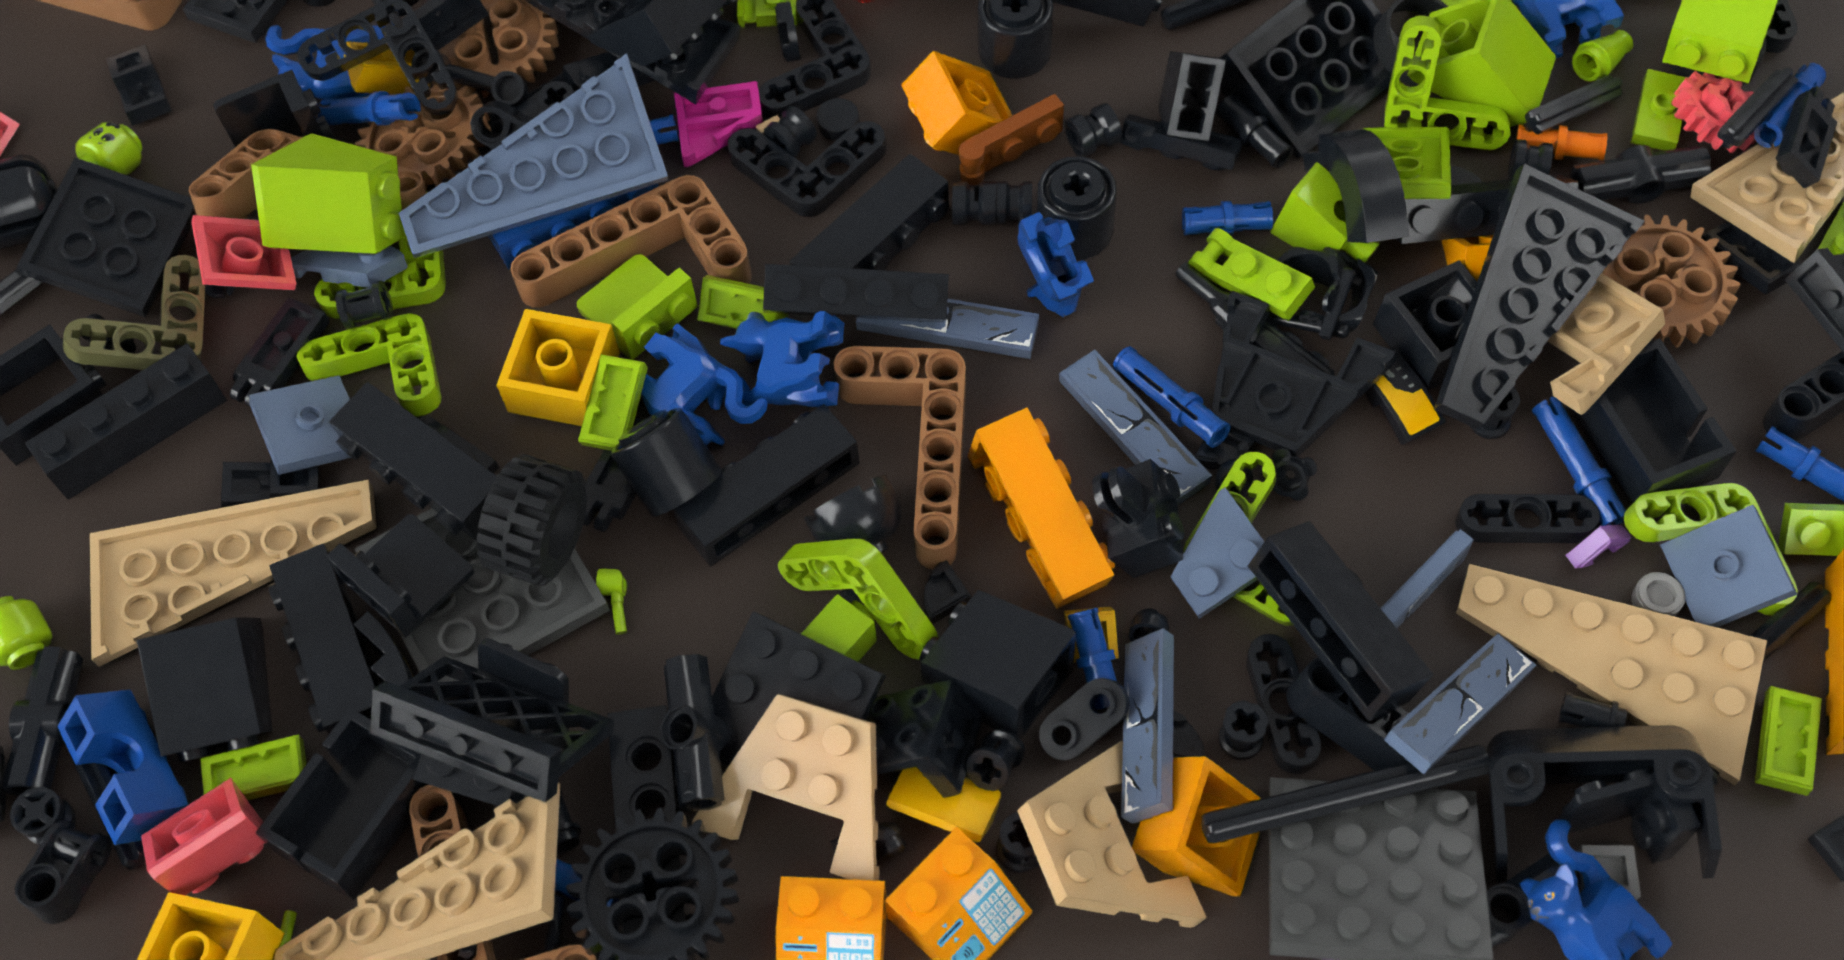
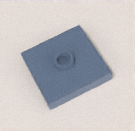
M339 375L250 394L249 405L278 475L351 458L336 444V440L340 436L329 423L336 413L350 400Z
M1753 504L1660 544L1675 579L1684 589L1685 601L1695 622L1719 627L1797 595L1765 525Z

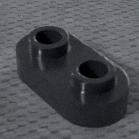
M1109 678L1094 679L1086 683L1042 722L1039 738L1043 749L1051 757L1058 760H1070L1081 756L1124 720L1129 710L1127 691L1119 682ZM1098 694H1103L1109 699L1110 705L1105 713H1100L1094 708V698ZM1060 726H1066L1071 731V740L1066 745L1061 744L1056 738V731Z

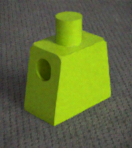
M1318 162L1314 164L1292 190L1270 231L1274 236L1293 247H1302L1321 252L1325 247H1332L1331 249L1333 250L1338 249L1341 253L1344 251L1355 260L1360 259L1365 263L1380 245L1378 242H1347L1345 210L1339 187L1330 172Z

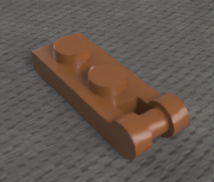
M1056 94L1039 101L961 143L959 147L961 181H966L969 185L980 184L985 178V172L1006 161H1014L1023 152L1040 143H1047L1063 131L1064 104Z

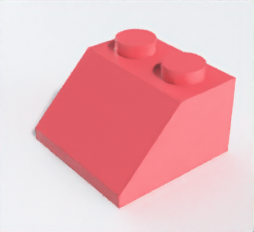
M229 778L141 835L147 872L169 892L184 896L190 892L194 894L202 892L218 879L220 872L236 862L238 864L248 862L262 851L265 842L256 832L263 824V821L232 778Z

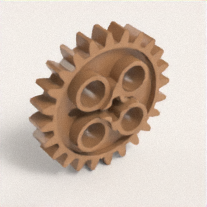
M480 0L490 16L499 63L493 65V58L490 52L491 46L484 19L439 50V52L449 58L453 65L491 76H496L503 71H512L522 76L525 80L534 83L533 71L546 72L547 67L544 60L555 59L553 48L559 47L556 35L559 32L554 18L524 0ZM458 84L459 88L465 87V85ZM469 87L470 91L473 94L476 88ZM481 90L483 98H487L490 92Z
M454 82L458 93V102L449 113L433 115L427 112L420 103V112H408L419 115L415 120H396L390 125L380 126L376 125V122H368L370 127L358 130L362 139L355 142L354 145L396 156L397 166L414 170L421 174L426 190L428 185L431 184L437 187L442 183L443 179L448 178L450 180L455 177V172L459 169L465 170L468 168L467 161L469 159H476L482 156L478 148L485 147L486 145L474 137L471 132L470 122L472 115L483 104L477 94H472L468 86L460 89L458 84ZM434 85L430 88L432 95L426 99L435 98L438 103L445 100L444 92L448 88L441 90L437 85ZM409 86L405 87L404 93L415 94ZM486 112L483 117V124L486 129L492 132L488 124L490 117Z
M1645 215L1643 219L1645 222L1636 233L1631 235L1623 245V250L1614 261L1608 264L1602 274L1663 309L1665 325L1653 337L1654 340L1660 338L1663 342L1665 337H1669L1672 344L1678 348L1686 336L1689 341L1696 344L1703 333L1710 337L1714 334L1718 325L1723 326L1738 298L1734 295L1740 286V282L1732 280L1738 270L1737 266L1725 265L1731 255L1729 251L1716 252L1714 250L1719 242L1718 238H1713L1706 242L1701 239L1704 232L1703 227L1691 233L1687 231V220L1685 219L1675 227L1671 226L1668 215L1663 216L1660 224H1654L1652 218L1649 215Z

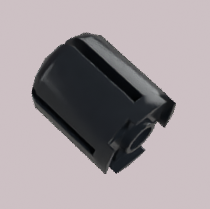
M21 154L0 160V249L30 242L57 192L55 182L51 179L50 172L46 166L31 155Z

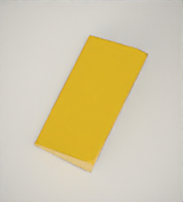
M346 42V45L353 50H360L365 48L368 43ZM390 49L348 70L351 85L357 93L386 91L389 94H403L405 87L409 86L412 89ZM408 50L405 55V62L409 66H411L412 58L415 55L411 50Z
M911 767L902 770L887 799L886 806L949 832L958 827L972 841L978 843L993 824L1001 799V792L999 790L988 791L979 788L969 778L965 777L959 795L943 798L917 767Z

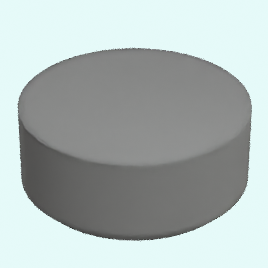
M1653 572L1644 575L1638 581L1632 591L1631 602L1635 607L1676 617L1684 605L1685 592L1681 584L1674 577L1661 572Z

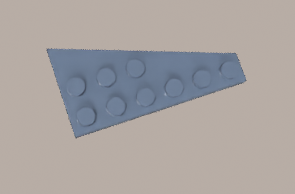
M627 53L616 60L614 65L597 77L593 76L581 85L582 88L560 103L556 102L501 141L502 144L483 157L479 156L469 163L468 168L448 182H442L399 212L414 258L667 181L668 174Z

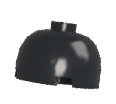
M886 474L873 478L874 486L863 491L860 485H857L813 510L815 515L806 516L804 520L817 542L863 539L875 546L881 554L887 551L889 548L885 541L897 531L901 520V509L896 492Z

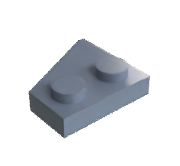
M391 245L377 254L304 250L291 257L295 278H301L307 271L321 273L323 282L350 283L353 286L366 288L372 287V283L375 281H385L408 268L404 254Z
M1226 487L1218 492L1186 548L1183 560L1178 562L1170 576L1199 619L1258 580L1249 569L1248 564L1261 548L1264 540Z

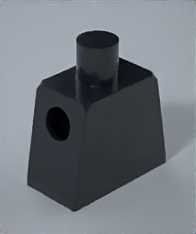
M1170 51L1159 102V113L1166 135L1209 141L1226 62L1225 59ZM1179 116H1185L1190 120L1179 119Z

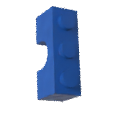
M131 689L75 696L57 726L76 765L98 763L106 765L118 773L113 775L95 804L114 845L142 841L141 835L189 805L186 793L182 786L178 784L167 762V757L161 756L158 742L148 725L147 716L144 710L139 707Z

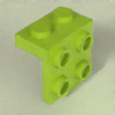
M642 254L631 257L577 301L578 311L585 319L612 325L619 350L630 360L635 359L646 350L644 346L655 333L664 335L698 308L691 277L680 268L667 276Z

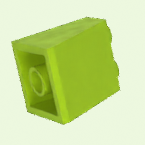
M1466 0L1431 12L1429 17L1433 18L1441 29V47L1431 92L1446 100L1500 107L1507 112L1510 119V127L1527 123L1524 116L1528 111L1540 106L1556 56L1511 0ZM1423 31L1414 56L1421 57L1423 42L1427 39V32ZM1409 69L1407 74L1412 81L1419 85L1425 78L1424 74L1416 69ZM1490 121L1488 123L1494 128H1497V122Z
M1682 0L1662 62L1749 83L1778 0Z
M311 133L251 164L262 246L281 249L377 254L404 238V227L399 215L402 207L396 156Z

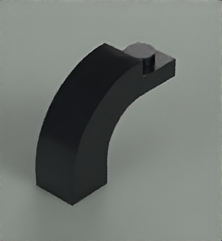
M1365 129L1319 134V151L1303 153L1304 169L1309 171L1318 162L1335 179L1344 204L1347 242L1370 243L1409 237L1407 209L1401 180L1395 163L1383 142L1371 131Z

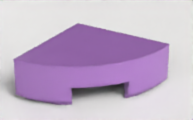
M1622 524L1600 526L1565 556L1575 569H1581L1593 565V560L1607 548L1612 553L1618 551L1630 542L1629 539L1632 537Z

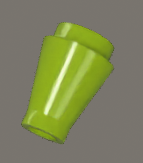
M1617 30L1610 35L1582 43L1578 46L1572 59L1575 73L1585 81H1597L1608 76L1621 59L1632 50V37L1626 31Z

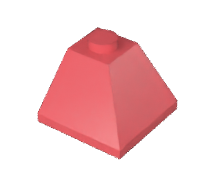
M192 216L191 223L203 285L295 290L297 283L289 249L262 246L259 220Z

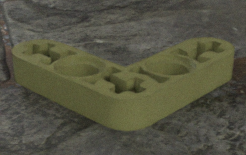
M177 255L166 263L162 282L160 325L90 318L76 319L66 326L63 334V351L66 356L76 363L85 365L144 370L174 352L176 345L183 346L188 343L200 359L203 345L205 285L202 284L198 259L188 255ZM180 272L188 273L189 284L187 292L179 291ZM176 306H184L191 309L195 316L188 321H181L175 319L170 314V310ZM80 336L90 337V346H80ZM106 337L112 338L111 350L105 349ZM135 338L142 341L146 349L143 352L132 354L123 350L120 343L125 339ZM155 342L161 343L160 355L154 354Z

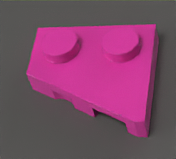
M757 81L706 88L696 105L679 94L674 93L684 167H690L727 146L729 138L736 131L745 128L756 129L755 126L763 122Z

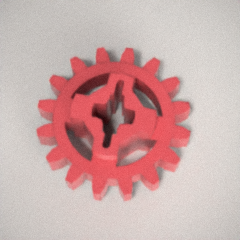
M1695 71L1689 78L1686 77L1674 94L1676 96L1672 100L1671 105L1679 108L1674 116L1675 118L1685 120L1687 123L1683 127L1685 131L1694 130L1698 134V142L1705 141L1710 143L1714 150H1718L1723 144V140L1717 137L1719 129L1754 92L1743 91L1741 89V81H1734L1721 76L1716 78L1708 73L1701 75ZM1754 132L1741 146L1733 145L1730 149L1726 148L1727 151L1734 153L1737 148L1746 151L1751 144L1754 145L1756 142Z

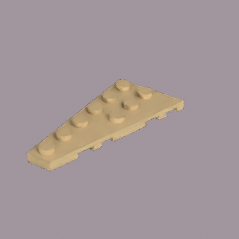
M1844 92L1831 99L1835 104L1832 116L1837 121V125L1819 182L1803 188L1792 176L1784 173L1779 162L1776 160L1780 144L1775 147L1773 143L1771 148L1757 144L1693 183L1690 197L1795 263L1844 196Z
M363 480L90 533L91 660L100 667L138 648V639L168 633L274 580L269 567L270 564L323 543L330 552L339 543L344 545L376 529L374 489L370 481Z
M1472 564L1468 565L1456 611L1457 615L1493 637L1498 633L1510 644L1538 660L1536 662L1538 665L1551 673L1553 671L1558 672L1577 684L1579 690L1595 700L1611 705L1612 701H1617L1619 703L1618 707L1627 709L1626 719L1637 726L1675 725L1688 730L1696 738L1709 766L1720 772V777L1733 785L1740 781L1767 640Z
M558 782L557 794L546 803L530 796L516 804L511 799L507 800L494 809L495 818L473 832L465 828L397 871L399 880L380 892L374 887L357 897L358 906L336 920L326 917L276 949L274 960H427L553 920L560 783Z

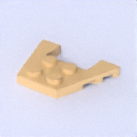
M1602 273L1596 279V284L1561 328L1548 340L1549 343L1580 362V364L1550 382L1553 396L1580 415L1588 411L1665 325L1663 309Z
M777 694L722 775L725 798L722 801V806L711 810H699L692 824L700 819L703 821L706 832H716L718 836L730 840L739 839L752 792L756 791L843 820L844 824L829 873L851 880L879 881V866H876L878 821L875 820V789H877L876 723L786 695Z
M1120 741L1029 799L1017 810L1057 906L1115 915L1119 911L1136 913L1140 915L1142 920L1159 922L1163 918L1178 920L1179 926L1188 928L1196 927L1207 918L1188 876L1147 883L1136 854L1130 846L1116 814V809L1108 796V793L1122 791L1123 741Z

